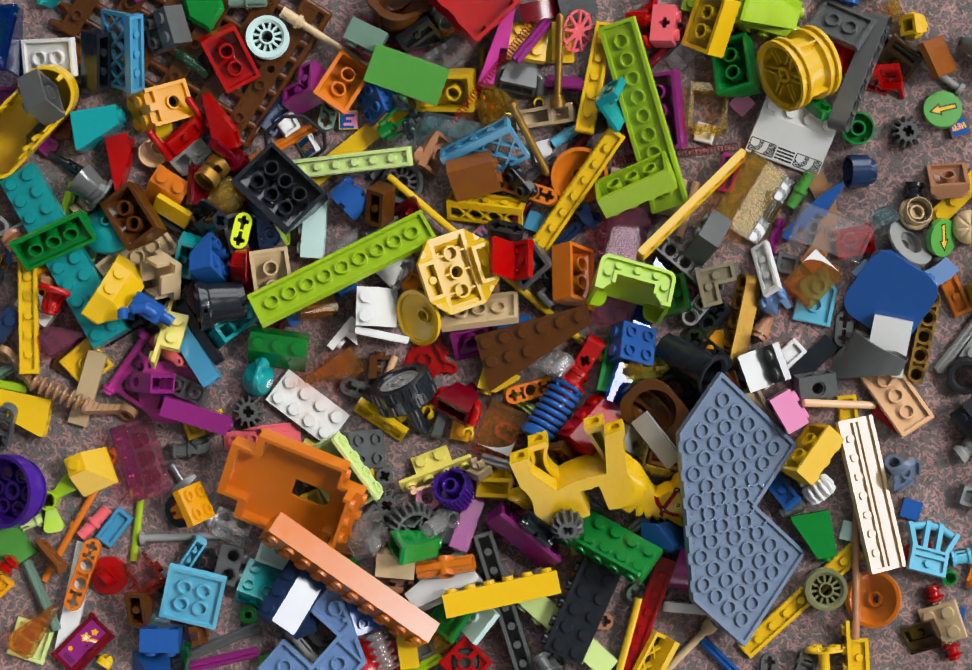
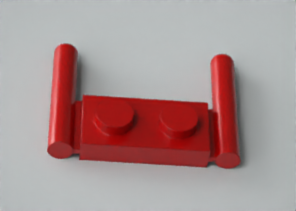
M190 96L185 98V103L194 113L195 117L192 116L168 136L164 143H162L152 129L146 132V135L167 162L172 161L174 156L177 157L207 130L205 124L206 117Z

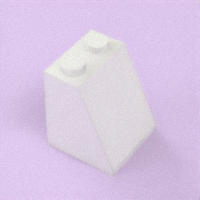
M357 286L356 326L397 328L396 306L398 290Z

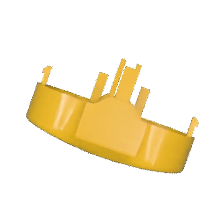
M44 64L36 67L57 84L66 116L49 124L42 132L33 136L31 143L30 133L40 121H36L31 114H27L22 107L23 100L18 89L0 106V179L19 170L47 137L75 109L79 99V88L75 78L67 69L55 64Z

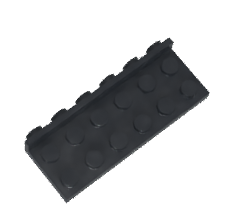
M586 555L582 556L580 562L577 561L573 568L575 574L572 579H568L564 588L567 592L564 597H560L556 606L559 608L556 615H552L548 624L551 626L549 632L543 634L540 642L543 644L541 648L580 666L621 577L619 573H612L608 567L596 564Z

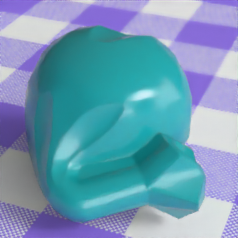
M264 357L249 363L243 372V388L248 394L253 396L266 395L274 381V370L269 366V361Z

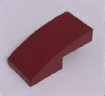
M539 0L519 5L523 25L529 23V20L537 22L539 18L540 21L543 18L548 20L555 19L557 14L560 13L557 0Z

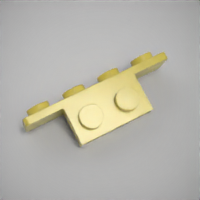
M171 298L166 300L165 306L169 308L167 313L174 316L175 320L170 327L163 323L159 324V328H161L160 333H156L154 338V345L156 346L154 351H150L148 362H151V369L154 370L156 369L162 349L179 353L189 322V315L173 312L176 300Z
M447 445L410 458L416 474L402 479L398 483L403 492H409V488L412 486L417 488L433 483L434 476L442 474V471L445 472L446 469L449 471L450 468L457 467L465 471L471 467L469 464V460L472 459L471 454L452 460Z

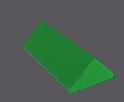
M78 210L10 241L9 246L27 272L88 245L98 240L87 213Z

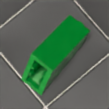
M824 509L788 516L790 522L815 558L821 559V562L833 560L832 557L837 556L829 510Z
M390 530L388 549L399 565L438 556L442 541L435 530Z

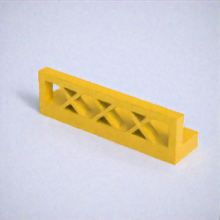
M450 190L446 200L447 220L488 224L489 221L494 220L489 215L493 212L500 216L498 220L514 222L523 226V211L526 203L518 197L492 194L456 202L453 190ZM452 208H458L462 213L452 214ZM476 210L481 215L479 217L473 216L470 211ZM518 215V221H512L507 216Z
M653 630L632 670H666L680 643L667 635ZM660 637L658 644L654 646L656 638ZM650 655L649 661L645 663L646 657Z

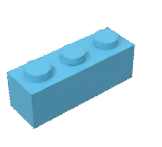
M196 534L179 559L178 564L192 567L207 545V539Z

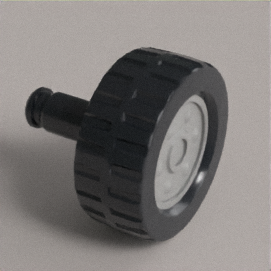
M409 363L396 367L383 374L372 384L370 396L381 416L395 418L407 415L417 436H423L429 432L430 428L427 425L421 407L426 405L435 396L437 386L429 368L425 364Z

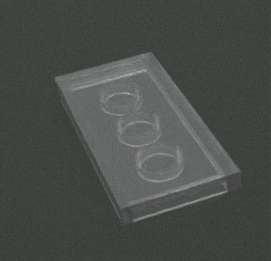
M803 202L788 237L859 264L875 229L869 225Z

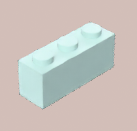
M328 201L299 225L298 234L302 235L301 242L297 243V253L300 254L301 258L321 259L325 256Z

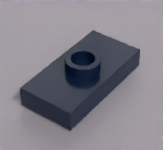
M280 94L258 125L264 130L270 127L275 122L274 120L289 111V109L282 105V94ZM275 126L269 132L271 136L274 137L279 131L278 126Z

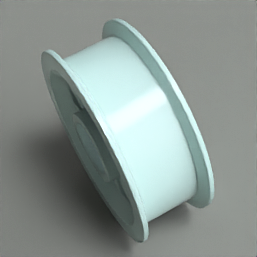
M271 15L257 17L247 28V45L252 53L261 59H276L283 55L289 46V32L285 24L277 17ZM266 33L273 35L270 42L263 41V36Z

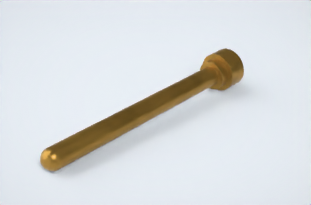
M562 13L556 16L554 95L550 99V107H565V99H563L562 95L564 15Z

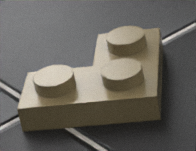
M733 261L694 270L703 308L723 304L718 285L737 280Z

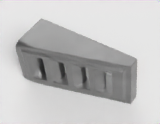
M547 287L542 288L536 294L537 298L548 308L556 303L553 301L552 294Z

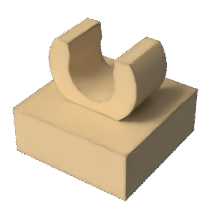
M476 457L469 460L471 467L465 470L469 478L479 482L493 473L492 466L485 465L483 459L477 461Z

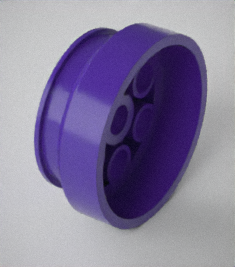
M0 454V529L16 528L28 523L42 510L47 495L46 481L40 468L32 461L17 454Z

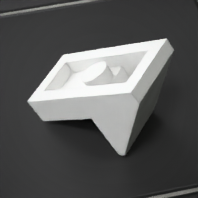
M353 316L347 320L327 345L333 351L336 348L340 350L346 342L344 340L345 337H348L358 345L357 334L348 331L349 325L356 326V319Z

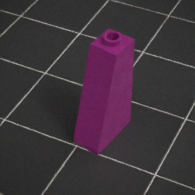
M168 394L161 395L156 410L160 416L226 436L227 432H231L233 426L230 415Z

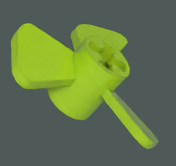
M68 474L63 476L54 490L47 491L46 498L51 494L53 505L46 502L42 510H46L43 527L46 533L60 532L65 527L57 507L61 502L62 496L77 490Z

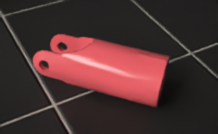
M156 333L151 337L149 341V344L154 349L156 346L154 345V338ZM165 349L161 350L160 354L176 366L186 368L189 365L180 351L178 353Z

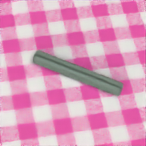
M31 559L24 561L22 567L50 631L55 632L61 629L56 613Z

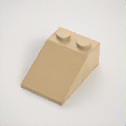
M287 246L248 251L253 291L291 274Z

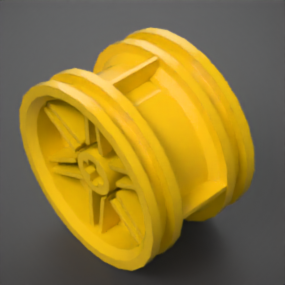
M805 25L799 29L792 30L787 37H777L767 41L760 46L757 52L756 66L761 85L769 99L784 111H795L809 104L812 99L825 98L835 93L841 84L842 67L838 52L830 38L816 26Z

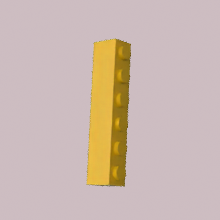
M550 566L541 568L538 573H532V571L522 572L520 577L514 578L513 575L504 576L502 581L494 582V579L485 580L483 585L475 586V583L467 584L461 590H456V587L445 589V593L441 594L446 618H452L560 594L561 589L557 570L551 569Z

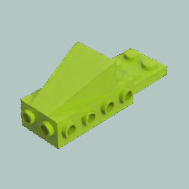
M683 0L680 11L691 13L695 0ZM737 0L741 2L733 27L739 28L741 32L750 33L751 31L758 33L757 35L763 38L787 37L792 30L800 28L797 26L798 19H802L805 8H802L803 2L799 0Z

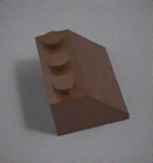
M128 181L100 203L101 208L128 251L150 244L168 231L139 184Z

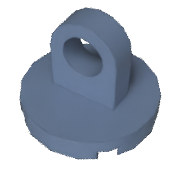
M891 454L884 460V468L890 475L888 486L894 492L907 489L915 482L916 479L914 477L916 474H921L922 465L916 459L905 461L901 456ZM895 461L899 463V465L897 467H891L889 463Z

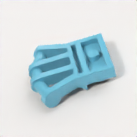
M926 519L920 522L907 521L906 529L909 534L910 548L906 569L942 579L945 578L950 552L960 538V535L957 532L953 533L944 524H935L931 520ZM923 529L921 545H918L915 530ZM930 530L936 533L933 549L927 548ZM944 535L950 540L942 552L940 549Z

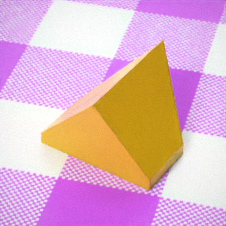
M500 468L494 469L492 474L480 482L477 481L475 497L499 501L508 500L507 492L513 489L514 484L511 472Z

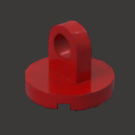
M102 557L97 561L91 583L100 593L107 595L115 594L128 583V567L118 557Z

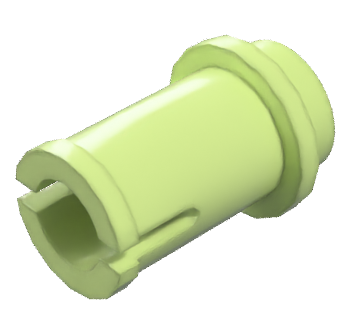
M41 512L20 527L22 531L36 526L42 527L45 517Z

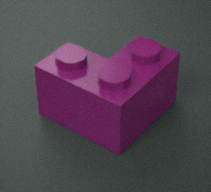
M313 59L299 66L297 82L283 89L282 105L294 114H302L324 103L313 95L312 92L326 72V69Z

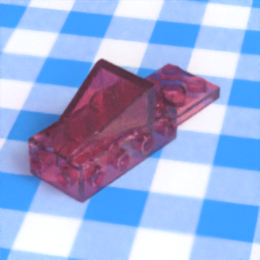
M636 207L632 210L627 209L619 215L611 216L607 219L604 215L603 222H606V228L601 231L600 241H603L602 249L599 248L597 260H601L605 254H614L639 261L636 259L637 250L647 241V237L644 236L645 229L650 227L651 218L648 217V212H644V208ZM607 296L602 306L593 307L591 320L592 322L610 325L623 320L630 322L633 303Z

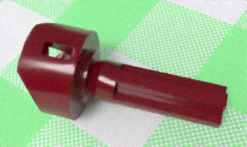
M212 138L211 143L208 144L209 148L228 163L231 175H237L251 162L250 156L240 148L228 149L215 138Z

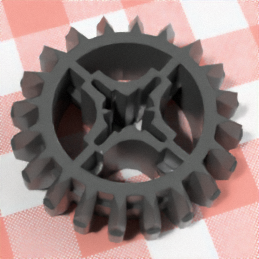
M407 501L406 506L400 504V509H394L395 514L389 515L391 521L387 522L388 528L386 529L388 536H390V530H400L401 526L403 530H435L436 532L438 531L436 525L439 523L435 512L432 511L430 506H426L423 502L419 504L418 501H414L411 504ZM423 517H425L424 527L422 526V523H423L422 519H423Z

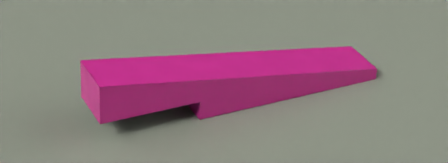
M515 9L497 25L476 86L481 83L485 88L491 89L494 85L495 74L493 72L496 73L495 69H497L495 62H498L499 53H504V51L508 50L506 48L509 46Z

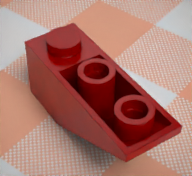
M210 93L202 95L201 107L206 112L205 124L207 129H210V143L211 139L215 138L228 149L240 147L242 144L237 125Z

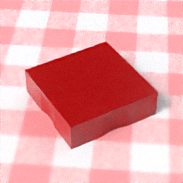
M524 0L428 1L474 48Z

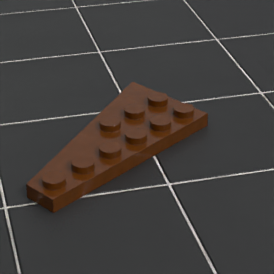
M587 304L475 335L490 392L592 324Z

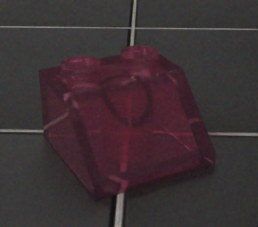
M47 326L40 331L41 335L37 338L49 357H57L84 340L87 336L81 331Z

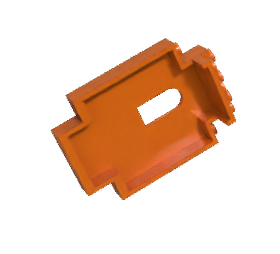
M267 428L262 430L257 443L237 435L231 444L216 491L237 500L233 517L264 529L272 517L282 512L326 544L328 542V545L333 549L337 543L341 544L343 542L346 544L349 537H354L357 529L354 526L355 521L359 522L363 512L360 511V507L365 505L368 495L365 494L366 486L349 480L352 470L349 469L350 461ZM296 479L325 490L330 497L329 503L321 505L292 494Z

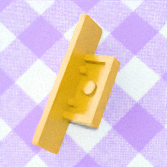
M843 619V624H840L841 636H844V643H841L842 655H845V663H842V670H870L868 637L852 640L850 638V621Z

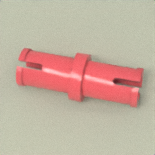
M103 504L76 533L86 541L96 528L99 529L101 527L100 524L112 511Z

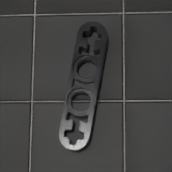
M182 298L175 303L181 314L189 315V327L214 364L219 365L225 361L217 346L208 336L207 331H200L196 315L186 300Z

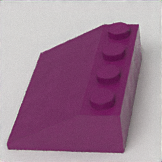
M680 70L652 73L674 149L688 147ZM624 122L626 154L634 153L626 123Z

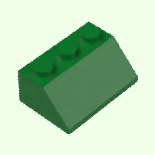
M746 32L730 36L723 58L711 55L717 95L744 98L761 93L753 40Z
M253 326L249 336L248 363L255 362V359L264 357L269 361L270 367L305 372L310 334Z

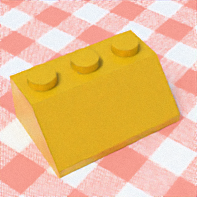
M695 0L681 45L708 55L723 58L741 2L737 0Z
M809 422L796 439L795 443L797 446L780 471L802 484L813 485L819 479L823 469L829 465L832 456L841 448L844 438L830 425Z

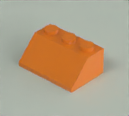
M572 241L553 245L551 255L553 301L562 305H585L586 296L594 277V250Z

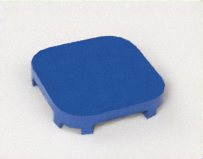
M880 250L874 252L869 257V260L853 283L848 287L844 297V306L853 318L872 329L875 314L913 321L912 335L935 303L938 296V284L931 273L928 274L898 255L895 250Z

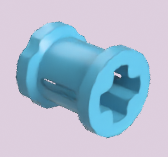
M969 547L965 548V550L955 552L952 550L949 557L952 567L964 563L972 564V554Z

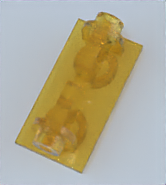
M654 358L652 366L629 361L630 379L663 377V373L669 370V366L662 362L661 358Z

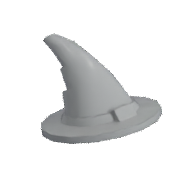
M895 221L889 226V241L893 246L892 250H895L898 255L917 266L926 265L931 260L932 252L927 249L926 236L920 230H910L901 221Z

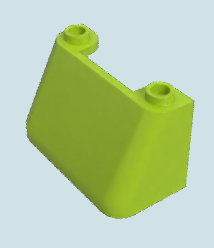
M605 254L598 264L586 296L585 304L600 307L605 303L607 296L642 305L644 319L659 325L671 307L676 277L672 271L614 254Z

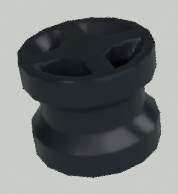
M905 182L906 193H904V198L924 197L922 193L924 183Z

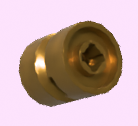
M211 154L196 171L194 179L205 190L213 191L229 173L230 167L222 157Z

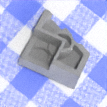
M199 137L177 157L174 156L170 163L183 176L188 174L189 165L202 166L207 158L215 153Z

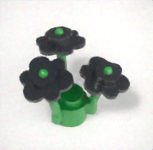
M393 94L391 97L396 105L378 122L377 131L384 140L388 139L390 141L394 137L405 134L408 141L414 139L415 128L408 119L412 118L417 124L415 120L418 118L417 111H414L413 108L410 109L409 101L405 96ZM399 107L409 112L407 116L395 123L391 120L388 122L389 118ZM402 124L403 130L395 132L397 126Z

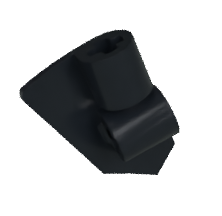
M201 199L192 212L195 218L193 224L203 236L209 232L214 234L228 225V218L222 210L206 199Z

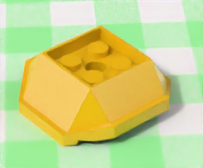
M459 229L426 240L416 264L428 303L448 315H453L486 303L500 279L499 276L490 273L489 241L465 229ZM453 267L457 269L456 277L452 275Z

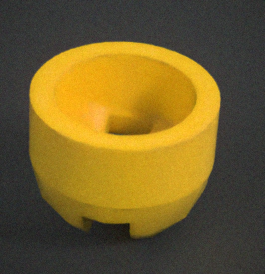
M107 653L101 654L96 663L109 670L112 666L113 658L108 656Z

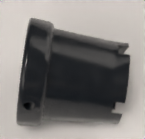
M241 281L220 283L193 282V300L200 331L210 330L215 325L247 318L246 296Z

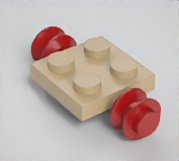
M937 584L926 586V590L923 591L924 594H928L926 602L933 605L918 609L920 619L925 621L934 618L941 632V639L946 643L942 648L943 651L947 652L944 658L949 659V661L958 660L961 658L960 655L963 654L962 651H958V647L961 644L953 641L967 638L968 635L957 601L954 599L941 603L940 601L944 595L940 594L939 590L942 587H937Z

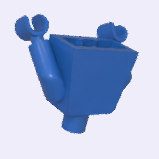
M141 291L137 292L128 308L121 307L117 311V318L127 321H135V314H138L156 325L163 323L170 327L175 320L174 316L167 313L168 307Z

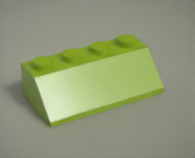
M665 150L595 181L596 201L606 219L611 216H617L627 209L636 208L641 203L652 201L656 197L664 193H670L678 188L675 174Z

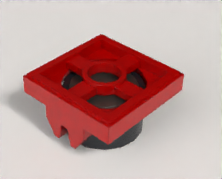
M465 635L438 661V664L445 670H486L493 663L478 645L472 644Z

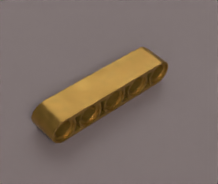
M744 273L738 275L735 283L731 312L728 316L722 350L732 359L731 367L738 369L740 368L736 357L748 352L761 291L758 276Z
M939 293L935 303L928 311L930 321L925 323L922 320L912 334L908 361L905 368V375L911 383L922 382L926 375L941 301ZM921 331L927 335L924 342H921L918 338ZM917 350H920L923 354L920 361L914 357ZM913 369L919 372L916 380L911 378V371Z

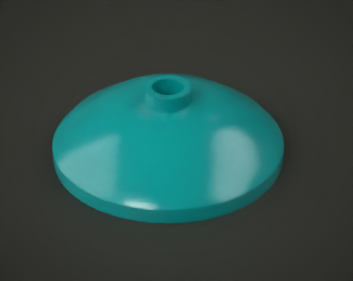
M99 207L92 211L88 217L98 240L88 244V246L93 251L105 255L116 254L125 250L126 247L111 222L105 223L109 219L103 209Z

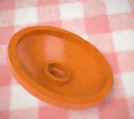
M587 147L569 148L555 159L551 168L550 179L552 187L559 197H561L574 178V172L580 169L592 149ZM607 165L597 180L608 175ZM595 183L580 204L586 201L589 203L596 199Z
M868 570L863 571L860 577V625L866 628L884 627L890 624L900 611L902 603L900 588L896 581L885 572L869 574ZM851 580L847 586L848 593L845 600V605L850 617L852 618ZM876 596L880 597L878 603L875 601Z

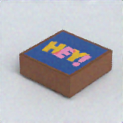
M966 115L961 116L954 126L948 128L951 139L971 134Z

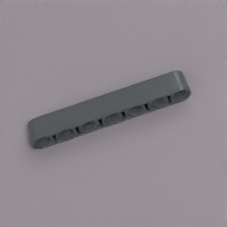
M874 12L870 14L869 17L876 19L877 24L859 51L854 53L828 118L827 127L829 129L849 132L890 32L892 16Z

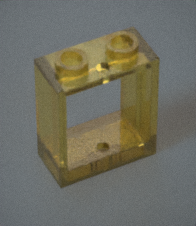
M690 82L687 132H691L694 135L710 133L711 136L725 134L729 97L718 96L715 83ZM694 95L722 97L720 125L692 123Z

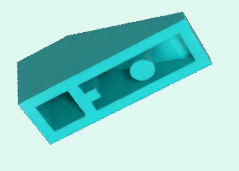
M250 303L245 305L247 306L246 319L216 325L208 333V336L218 349L228 344L259 321Z

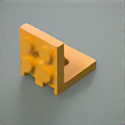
M185 78L146 88L126 97L127 108L132 114L133 126L138 134L161 125L195 116L185 103V98L191 97ZM170 97L176 100L175 107L169 104Z

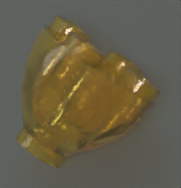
M489 87L475 101V109L479 119L483 124L490 125L506 116L509 119L514 118L511 111L506 110L504 106L512 98L504 90Z
M230 176L224 177L218 186L209 192L207 200L221 209L225 215L241 212L245 208L243 204L245 198L230 183L232 180Z

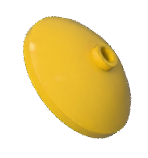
M410 289L402 293L396 306L397 320L402 332L414 344L426 346L433 343L438 338L441 329V317L438 308L428 303L425 292L419 289Z

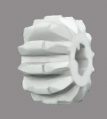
M821 474L813 485L804 486L802 493L810 504L816 505L830 497L834 493L836 486L828 475Z

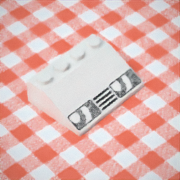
M766 95L745 151L803 173L808 171L818 175L836 130L829 129L827 127L828 120L817 119L805 107L791 112L784 111L777 107Z

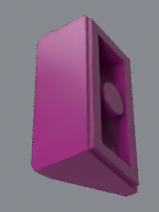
M552 74L548 75L545 82H543L544 87L554 90V75ZM562 76V91L582 93L585 78Z

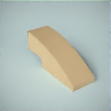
M574 102L565 103V107H550V105L519 110L528 129L575 123L577 119L576 103Z

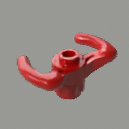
M650 0L640 10H631L625 16V19L636 16L643 44L647 49L653 47L649 41L653 4H658V0Z
M42 282L38 284L39 293L43 294L40 312L56 316L61 304L71 296V292Z

